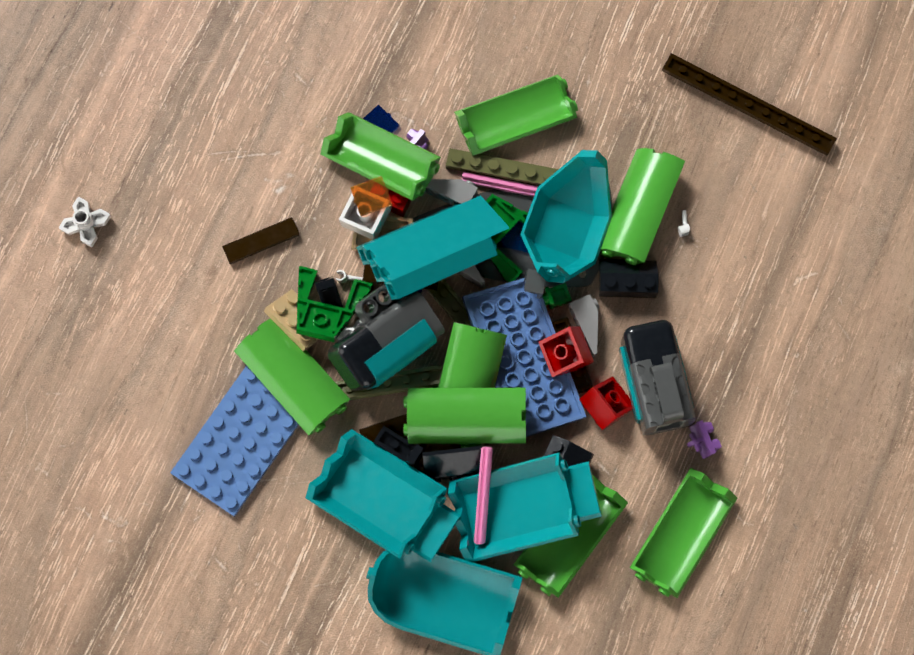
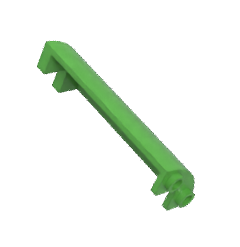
M557 74L455 111L459 128L465 137L466 145L472 156L577 118L576 111H578L575 100L572 101L567 96L566 90L568 85L566 80Z
M350 112L338 116L335 133L324 137L320 155L412 201L425 193L426 187L440 169L439 161L441 158Z
M639 148L636 150L611 210L612 218L600 249L602 256L606 258L621 256L631 265L645 262L685 161L666 152L662 154L656 153L654 149Z
M270 318L257 327L258 330L252 335L246 336L234 352L308 435L314 432L319 433L326 427L325 423L329 417L335 414L340 415L347 409L346 404L350 398L307 350L302 351Z
M454 322L438 388H495L507 335ZM482 443L460 445L461 448L481 446Z
M408 388L407 396H404L403 405L404 408H407V424H404L403 432L404 436L408 438V444L526 443V388Z
M690 468L631 564L630 568L636 572L634 576L643 582L647 580L660 588L658 591L666 597L672 595L678 598L736 502L737 497L728 488L714 483L706 474Z
M594 475L592 476L602 517L582 521L581 527H579V536L525 549L513 564L519 569L517 573L526 580L528 578L532 579L541 586L540 590L547 596L553 594L559 598L628 504L618 492L603 485Z

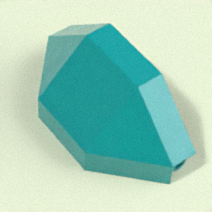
M581 150L537 187L520 235L538 274L548 282L565 283L596 264L612 218L606 158L598 150Z

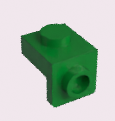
M566 283L552 288H544L542 297L545 305L548 304L550 309L572 302Z

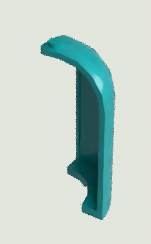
M385 550L377 558L373 568L369 567L366 579H369L368 601L374 613L385 623L403 631L482 655H501L523 577L437 552L430 563L413 551L411 554H406L402 559H399Z

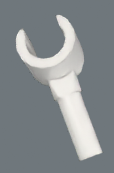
M682 210L683 225L678 226L680 237L689 235L690 226L687 222L686 210Z
M343 270L337 271L338 274L344 275L342 279L336 278L339 283H345L347 280L354 281V279L362 281L363 277L347 275Z

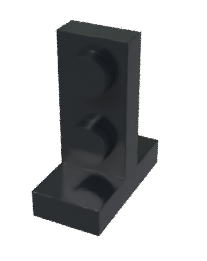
M333 276L315 282L321 303L343 308Z
M385 426L382 427L373 442L414 468L424 452L423 447L418 444H408V440Z

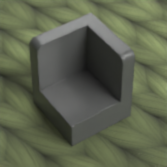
M527 269L524 277V291L537 294L536 298L540 299L543 295L545 279L538 274L537 270Z

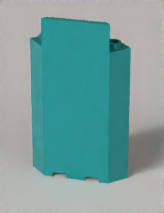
M480 195L464 203L450 206L359 245L356 248L363 265L370 264L376 281L385 283L391 300H394L498 255L496 244L491 239V236L503 232L510 227Z
M352 429L341 436L337 451L325 460L321 475L309 483L305 497L399 559H402L406 554H411L413 551L430 563L461 517L460 514L444 505L446 487Z
M555 453L491 470L486 540L484 544L479 545L474 543L479 474L449 482L448 496L455 507V512L461 515L455 525L461 535L459 550L464 559L470 562L579 536V527H581L582 521L602 517L589 461L568 467L567 461L562 459L560 453Z

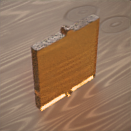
M382 176L350 187L355 199L353 202L357 204L361 217L392 206L388 194L389 189L386 188Z

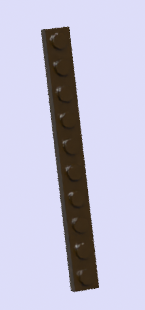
M672 53L662 68L663 72L826 156H828L837 140L836 137Z

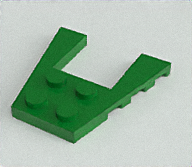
M491 194L486 202L510 227L503 232L491 236V239L497 245L519 221L522 224L525 223L528 213ZM497 248L496 252L498 255L490 259L506 283L515 281L523 271Z
M299 266L296 334L335 342L355 314L356 304L368 296L372 290L373 283L354 279L345 308L309 300L318 270Z

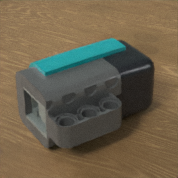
M384 283L356 304L355 312L363 324L331 346L328 350V358L351 390L360 391L376 388L436 344L437 338L445 333V329L419 291H415L400 299L391 300ZM379 293L384 296L383 302L379 300ZM364 304L368 305L369 313L364 311Z
M659 320L627 328L621 339L619 354L637 424H640L643 436L691 426L696 420L672 324L667 320Z

